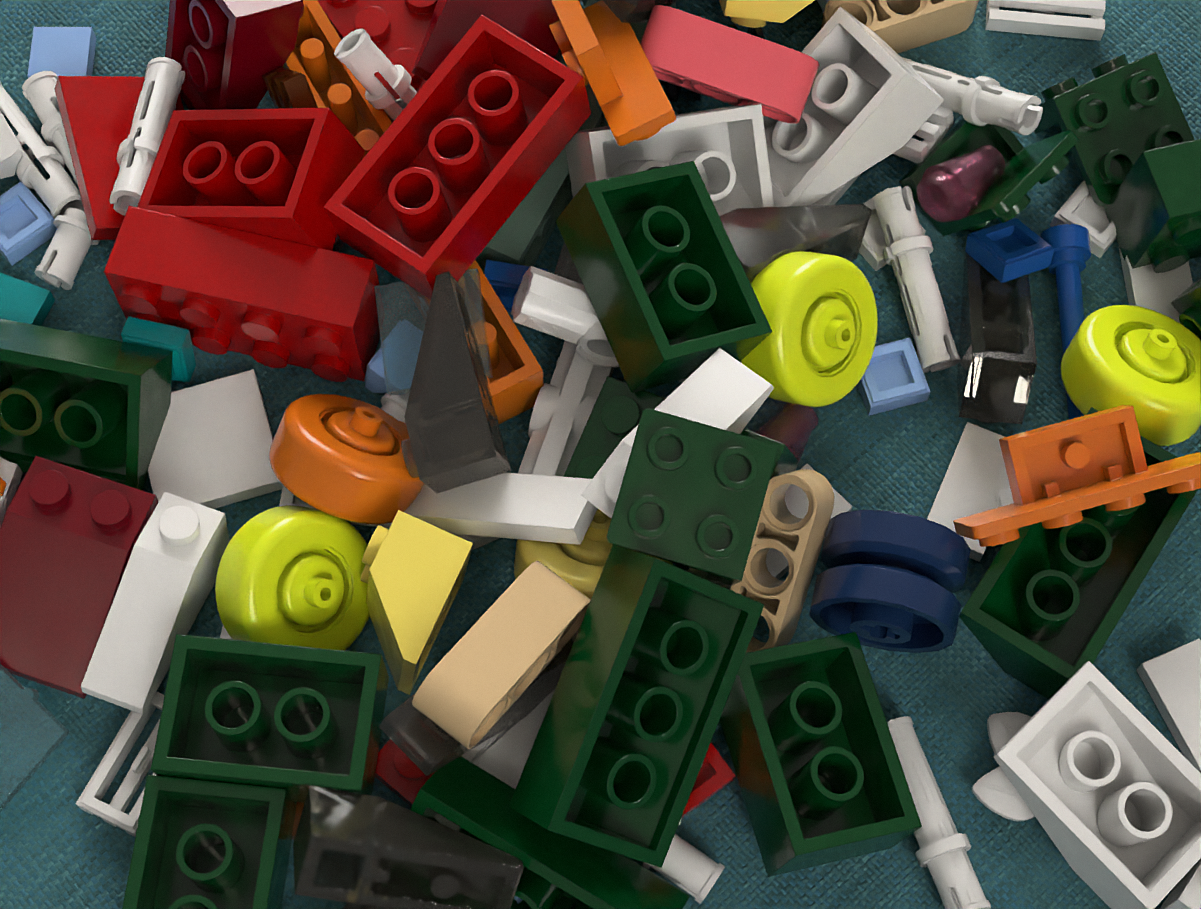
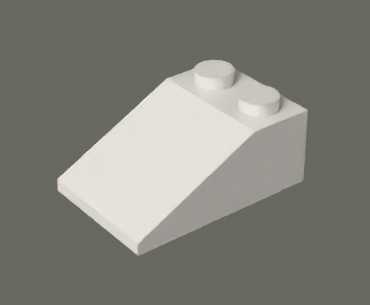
M841 7L838 8L802 51V53L818 61L820 66L800 122L790 124L763 116L774 204L789 218L904 147L944 101L879 35Z
M1090 661L1085 663L993 756L1069 866L1111 909H1154L1201 858V773Z

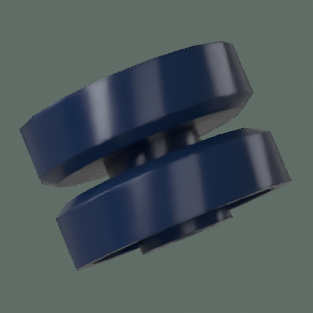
M864 509L840 513L831 518L828 524L820 560L828 570L817 575L809 616L819 627L833 635L856 632L860 645L882 650L922 653L939 651L952 646L956 636L961 604L953 593L962 590L966 579L971 549L964 538L951 529L919 516L894 511Z

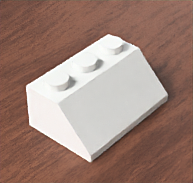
M761 104L728 106L678 114L674 122L662 127L654 136L645 140H635L624 146H618L609 126L579 130L565 146L573 197L588 182L694 161L728 236L777 227Z

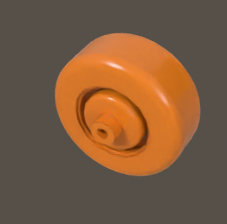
M311 394L293 401L283 414L269 452V460L274 474L292 494L324 513L363 524L392 523L398 510L404 512L419 495L432 467V459L427 445L410 426L396 420L381 408L372 404L335 394Z

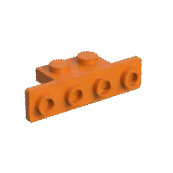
M551 0L560 20L549 25L561 50L563 59L568 68L583 76L585 86L590 84L618 146L627 145L635 140L648 139L658 133L662 127L676 120L675 112L618 0H600L582 9L579 0Z
M1129 405L1113 407L1000 438V447L1014 503L959 518L953 522L958 535L973 540L978 539L982 547L996 546L1020 538L1018 528L1042 522L1044 529L1060 528L1082 521V510L1104 504L1106 511H1118L1142 505L1146 502L1144 493L1166 487L1167 492L1171 494L1197 490L1201 488V452L1147 466L1134 407Z

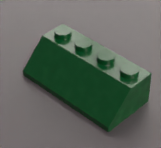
M0 318V457L18 464L22 472L25 473L29 470L34 458L39 456L143 490L148 476V467L171 404L173 351Z
M1091 407L1086 415L1099 411ZM1140 436L1147 466L1178 458ZM1164 487L1144 493L1146 502L1133 508L1106 511L1103 504L1082 510L1083 520L1069 526L1044 529L1042 522L1018 528L1020 538L1005 543L960 612L959 618L1005 673L1047 699H1050L1088 661L1092 664L1094 663L1198 489L1171 494Z
M612 545L509 807L549 831L662 868L764 604L657 558Z
M455 752L420 788L371 891L398 909H683L690 897L684 891L624 855L549 831L509 807L515 791L513 787ZM437 813L460 827L453 837L435 819ZM498 867L508 876L500 887L490 878ZM513 896L519 897L523 900L520 903H517Z

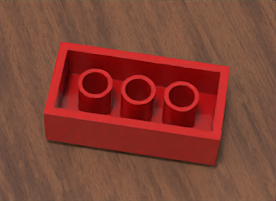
M481 14L324 205L323 208L340 240L367 258L375 260L376 264L437 305H440L592 114L583 76Z
M128 206L104 270L105 276L126 320L130 316L189 329L192 344L207 353L224 355L227 351L250 355L257 362L272 368H285L287 364L311 369L317 376L334 382H344L347 378L365 381L367 365L375 355L386 320L375 260L133 206Z

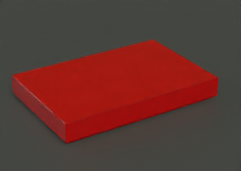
M58 76L54 88L91 240H116L125 217L113 209L114 204H110L109 199L120 169L116 160L120 143L127 139L130 134L132 120L145 77ZM180 94L177 98L175 110H184Z

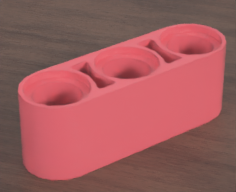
M655 5L652 8L640 42L659 80L734 106L761 104L763 116L790 124L800 122L820 66L818 61L800 51L663 5Z

